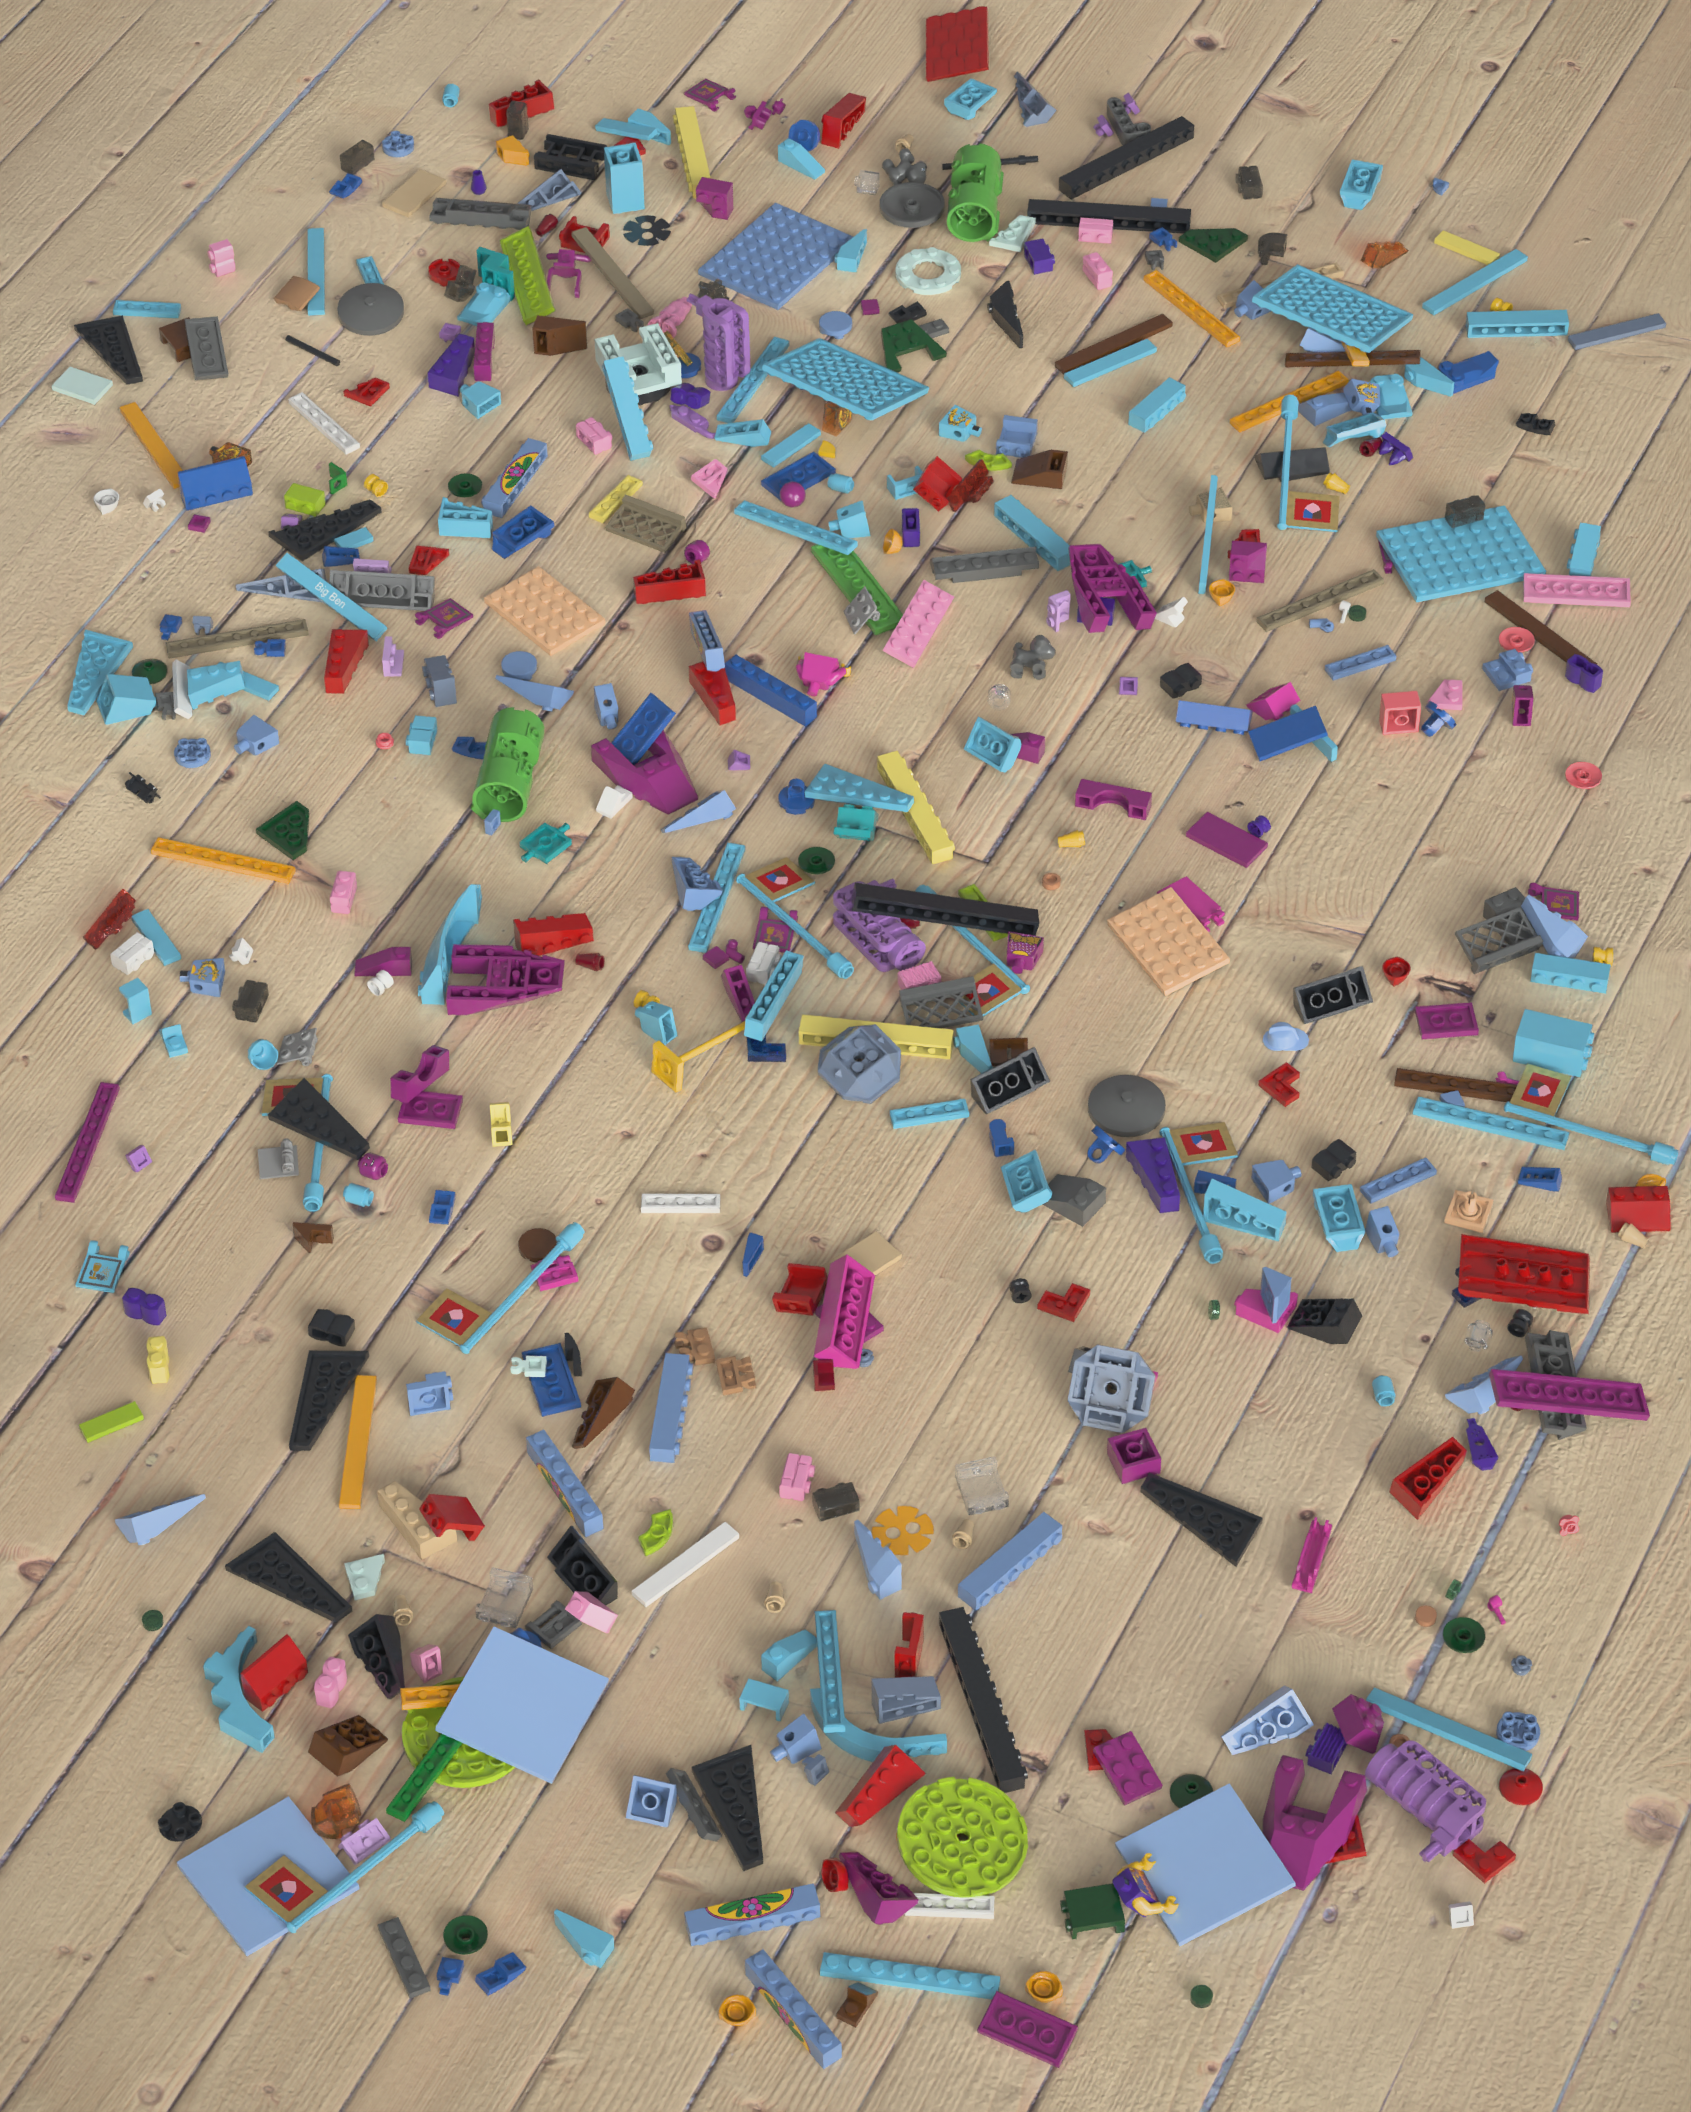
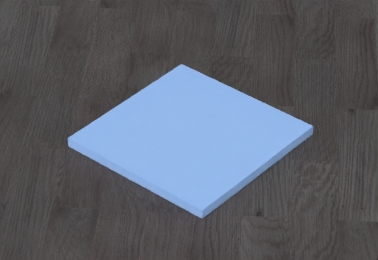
M493 1627L439 1720L435 1731L552 1784L607 1686L609 1678L497 1627Z
M1230 1783L1115 1842V1846L1126 1864L1135 1861L1140 1862L1146 1853L1152 1854L1148 1861H1156V1863L1149 1871L1143 1869L1141 1871H1144L1161 1904L1165 1903L1168 1896L1176 1897L1174 1904L1179 1905L1173 1914H1168L1164 1910L1158 1914L1179 1947L1295 1886V1881Z
M289 1796L177 1861L178 1868L246 1956L289 1932L283 1920L245 1890V1886L283 1855L327 1891L350 1874ZM357 1882L353 1883L317 1914L359 1890V1884Z

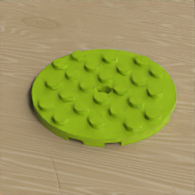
M464 1677L448 1679L433 1686L461 1684ZM447 1707L408 1709V1714L402 1725V1742L405 1754L415 1769L441 1735L435 1729ZM462 1743L435 1782L456 1788L477 1787L504 1777L515 1767Z
M947 1777L938 1779L937 1782L928 1786L924 1785L906 1802L897 1826V1844L900 1855L909 1871L930 1889L944 1895L959 1898L986 1896L1005 1887L1019 1873L1027 1854L1028 1830L1024 1817H1021L1016 1804L997 1787L974 1778H968L967 1780ZM960 1833L966 1834L968 1839L959 1841L957 1835Z

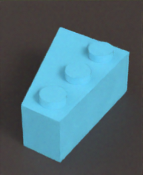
M443 497L438 517L439 535L491 538L493 530L492 511L473 505L467 507L462 502H450L448 498Z
M1580 523L1579 529H1575L1574 539H1576V543H1572L1570 554H1573L1572 559H1568L1567 569H1570V576H1591L1594 560L1597 555V547L1600 544L1601 526Z
M240 661L187 669L188 696L193 710L198 708L197 705L206 701L211 703L218 696L224 695L225 697L245 688L244 673Z

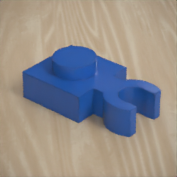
M1163 227L1150 233L1149 238L1159 247L1164 245L1167 251H1170L1171 246L1177 248V241L1172 239L1173 235Z
M268 639L267 643L255 641L254 653L255 655L266 653L267 657H285L286 640Z

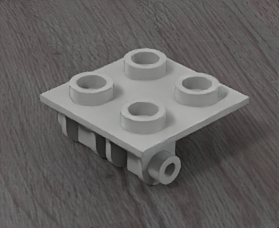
M865 586L843 611L854 634L859 631L868 619L877 621L880 618V612L877 611L872 595L868 593Z
M317 1028L284 1036L276 1064L300 1060L303 1066H309L312 1063V1056L318 1041L316 1036Z
M283 1139L281 1147L258 1149L260 1179L299 1175L297 1145L293 1146L290 1139Z

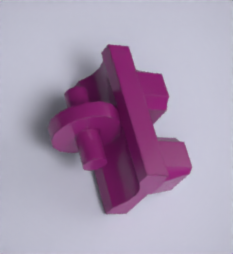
M762 101L758 109L751 105L744 109L746 117L752 119L748 127L749 129L753 130L754 126L761 130L764 128L772 113L770 109L765 107L767 102Z

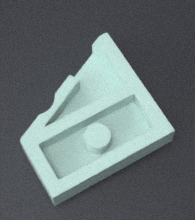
M384 1554L344 1563L354 1600L375 1596L377 1583L381 1576V1568L385 1562Z

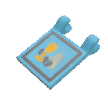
M91 1240L75 1285L79 1288L114 1293L125 1262L129 1258L128 1246L121 1245L118 1258L98 1255L100 1250L99 1246H97L98 1241Z

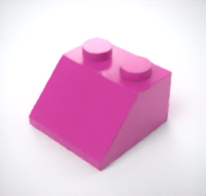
M1291 682L1268 689L1246 704V706L1264 720L1274 719L1275 721L1284 716L1283 712H1289L1291 706L1301 700Z

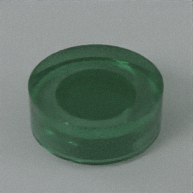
M1354 605L1349 609V618L1356 622L1363 621L1366 618L1367 611L1363 606Z
M1218 1300L1209 1301L1208 1315L1210 1320L1219 1319L1220 1303Z
M1454 1579L1445 1597L1451 1601L1454 1600L1462 1587V1582Z
M158 1610L145 1612L142 1616L143 1627L148 1631L159 1630L164 1624L162 1613Z
M1206 1985L1193 1987L1190 1993L1191 2003L1197 2008H1206L1211 2005L1213 2000L1212 1990Z

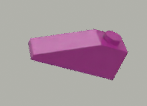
M1030 732L1011 734L1021 740V749L1017 758L1039 764L1045 753V737Z
M390 947L356 960L355 976H376L381 970H385L391 976H411V947Z
M741 964L724 969L721 979L741 1022H744L755 1004V1000Z

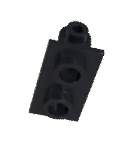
M129 772L132 778L125 782L127 790L135 795L137 794L145 803L151 804L155 796L159 799L161 798L156 793L158 789L151 783L147 785L145 783L146 780L139 774L135 776Z

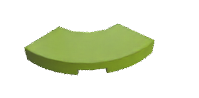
M979 449L965 455V460L969 464L980 469L998 471L1012 468V462L1003 453L992 455L984 453Z
M671 1509L652 1514L650 1528L646 1533L638 1536V1541L645 1556L655 1553L669 1540L673 1530Z

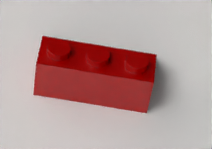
M1668 1186L1608 1187L1606 1206L1611 1233L1620 1232L1625 1223L1629 1225L1632 1223L1640 1232L1670 1231V1197Z
M288 1634L240 1673L245 1699L263 1712L268 1707H271L279 1697L288 1693L293 1685L303 1680L308 1674L307 1660Z

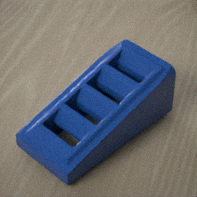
M324 546L322 553L324 567L353 564L354 559H360L359 550L355 548Z
M1521 1167L1518 1184L1559 1192L1562 1174L1560 1168Z
M1198 1170L1194 1182V1193L1205 1194L1211 1179L1235 1189L1237 1179Z
M751 1232L748 1235L742 1262L743 1276L745 1277L749 1276L764 1250V1240L761 1235Z

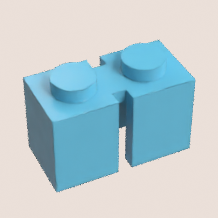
M415 715L413 723H410V735L406 736V746H409V753L431 755L438 731L436 717Z

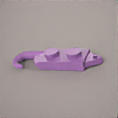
M670 405L671 415L674 420L695 433L698 432L706 438L715 439L716 433L707 431L709 422L706 418L685 405Z

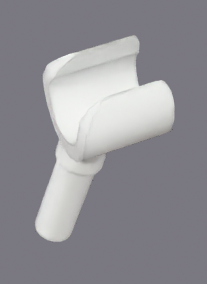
M1344 600L1339 607V610L1343 611L1340 620L1342 624L1345 622L1347 613L1351 611V603Z

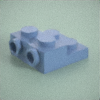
M1516 649L1499 653L1498 659L1483 663L1482 666L1483 671L1499 691L1511 688L1514 685L1530 682L1533 673L1532 665L1530 663L1526 664L1523 653L1517 652Z
M445 1371L425 1374L426 1381L406 1384L410 1416L451 1409L450 1401H453L452 1389L448 1388H452L451 1377L446 1376Z

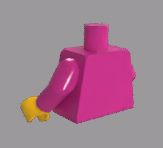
M805 652L804 659L798 656L796 671L804 686L808 687L807 694L815 697L819 689L828 690L830 686L834 685L843 676H850L851 666L846 668L845 664L842 663L840 667L837 658Z

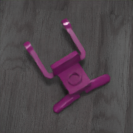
M559 249L558 253H548L546 255L548 260L558 259V262H554L553 267L548 271L547 284L549 291L553 275L563 278L577 276L574 295L575 298H579L582 274L580 269L575 268V260L591 262V259L587 255L575 254L574 250Z

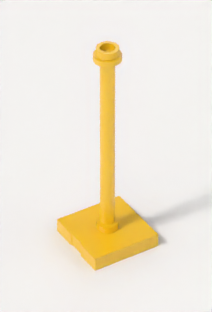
M745 1021L680 1056L674 1054L660 1041L653 1043L651 1072L675 1093L682 1090L684 1062L745 1030Z

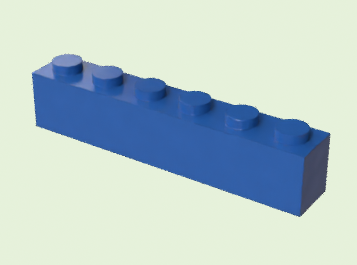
M734 655L725 662V671L730 683L805 727L817 718V701L738 655Z

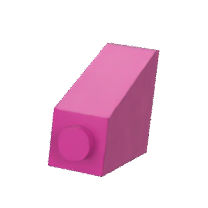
M1245 1289L1242 1295H1238L1235 1300L1236 1315L1279 1333L1297 1307L1298 1294L1290 1292L1288 1307L1279 1320L1272 1324L1260 1290Z

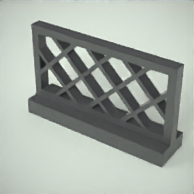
M1521 907L1455 932V936L1472 964L1471 970L1473 974L1537 951L1543 943L1541 936L1536 935ZM1518 914L1521 923L1518 924L1511 921V916ZM1495 922L1505 923V929L1502 930L1494 927ZM1508 925L1519 928L1517 935L1507 932ZM1479 928L1489 929L1488 936L1478 933ZM1492 931L1502 934L1501 941L1490 937ZM1520 931L1528 932L1530 938L1520 937ZM1467 933L1474 936L1472 943L1464 940L1462 935ZM1507 936L1515 939L1514 944L1504 943V937ZM1476 937L1486 940L1484 947L1474 944ZM1488 942L1499 945L1498 950L1492 951L1487 949ZM1472 948L1482 951V955L1474 958L1471 952Z
M974 976L899 990L900 1003L906 1025H911L910 1023L914 1018L922 1022L921 1027L946 1028L983 1020ZM971 993L974 996L970 1002L962 998L964 995ZM952 997L955 999L952 1005L943 1002L946 998ZM929 1001L937 1003L933 1009L925 1006V1004ZM958 1002L967 1005L963 1011L955 1008ZM916 1005L918 1008L913 1013L907 1010L906 1006ZM940 1005L948 1009L944 1015L936 1012ZM972 1008L977 1011L978 1015L969 1016L966 1013ZM921 1009L929 1012L925 1019L917 1015ZM951 1011L959 1015L954 1020L947 1018ZM935 1015L940 1018V1021L938 1023H931L929 1019Z

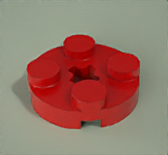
M437 259L429 265V278L433 282L439 283L440 286H448L449 283H453L461 278L460 264L453 259H448V261Z

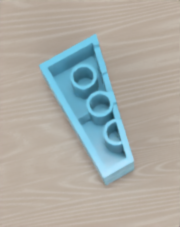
M1211 1179L1204 1198L1203 1217L1205 1222L1279 1242L1286 1225V1211Z

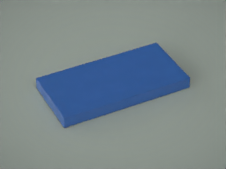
M812 452L761 480V486L781 501L780 491L786 483L792 481L800 483L806 490L828 478L831 474H835L836 468L818 454Z
M650 693L611 743L635 765L676 713L657 696Z
M1316 706L1248 731L1259 761L1328 736Z
M561 1343L522 1352L523 1360H526V1356H546L547 1358L545 1377H529L542 1417L581 1408V1402Z

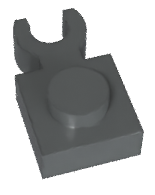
M1145 251V259L1147 264L1151 265V269L1155 270V267H1160L1163 270L1164 256L1162 251Z
M628 308L615 315V321L625 328L630 326L633 332H637V326L644 327V322Z
M173 692L155 693L157 709L162 711V719L166 720V715H171L172 719L175 720L176 712H174Z

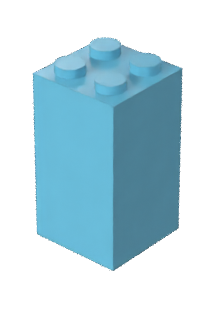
M636 143L604 147L606 195L612 213L620 214L645 209L643 164Z
M1525 1009L1515 1038L1513 1062L1525 1065L1528 1063L1554 1072L1581 1077L1582 1070L1586 1071L1588 1066V1059L1586 1058L1591 1057L1593 1046H1590V1044L1593 1043L1595 1033H1592L1593 1025Z

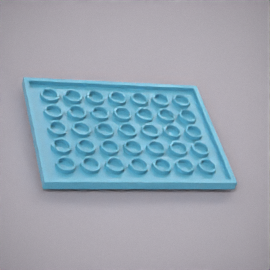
M1298 264L1254 295L1252 302L1261 308H1267L1275 314H1281L1289 320L1297 321L1305 327H1311L1319 333L1329 335L1332 339L1343 341L1346 345L1357 347L1361 351L1368 353L1408 324L1413 318L1412 313Z
M821 338L768 361L762 366V370L770 376H776L782 379L783 382L791 383L799 389L807 390L810 394L818 395L825 401L837 404L838 407L846 408L854 414L864 416L867 420H874L927 394L929 391V387Z
M1505 506L1378 530L1376 533V537L1416 602L1523 581L1524 573L1546 574L1545 568Z

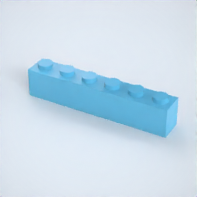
M1567 310L1467 312L1466 316L1468 338L1568 335L1569 319Z
M624 357L605 360L602 369L629 459L632 461L649 457L653 450V444L647 437L648 428L642 420L644 418L643 411L638 407L639 398L633 390V378L629 377L628 362L624 361Z
M1009 495L994 503V516L1029 547H1036V553L1053 568L1060 571L1070 566L1069 544L1050 527L1045 525L1040 518H1037L1029 509L1023 506L1019 500Z
M785 951L746 1017L744 1036L759 1041L764 1039L802 973L803 955Z

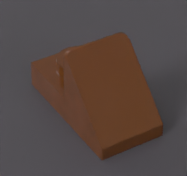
M293 1222L294 1238L308 1253H311L313 1242L333 1244L332 1225Z
M859 1982L848 1986L847 1998L836 2013V2018L856 2028L878 1995V1991Z

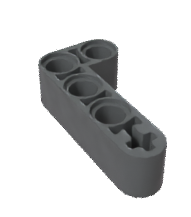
M1112 97L1107 100V117L1122 145L1151 132V125L1148 123H1132L1119 98Z

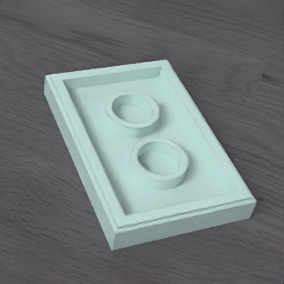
M69 367L52 385V390L95 405L113 386L112 380Z

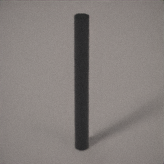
M290 335L286 336L285 340L335 366L340 365V360Z

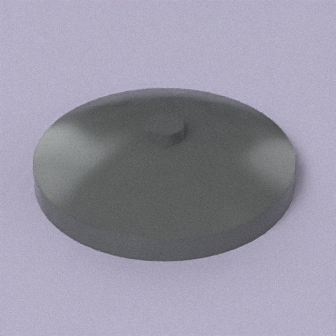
M917 182L894 185L887 189L880 198V212L882 216L894 225L908 228L923 227L934 223L942 216L945 207L944 197L936 188Z
M366 283L351 288L340 298L337 307L341 324L347 330L365 336L379 335L392 330L400 323L404 315V303L400 294L395 289L379 283Z
M1117 1075L1104 1079L1092 1089L1088 1099V1113L1093 1123L1104 1132L1114 1136L1136 1137L1149 1133L1162 1122L1165 1115L1166 1104L1162 1091L1153 1082L1135 1075Z

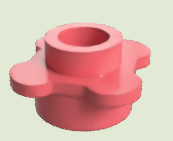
M1565 1515L1559 1520L1561 1528L1559 1533L1562 1536L1579 1531L1578 1516Z

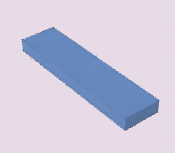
M1389 645L1327 664L1325 665V671L1334 681L1396 661V655Z
M1423 1158L1360 1186V1192L1371 1204L1436 1175L1437 1170L1427 1158Z

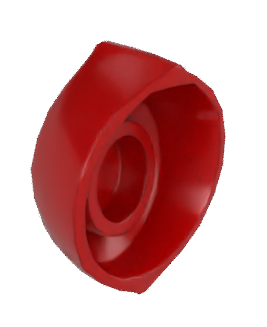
M1400 957L1390 958L1382 965L1383 973L1393 987L1402 983L1411 970L1410 964Z
M837 1858L824 1859L821 1876L825 1888L829 1892L847 1891L848 1873L843 1862Z

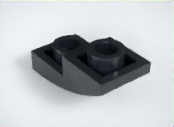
M1521 413L1516 422L1517 427L1541 435H1551L1556 426L1555 420L1538 419L1537 414Z

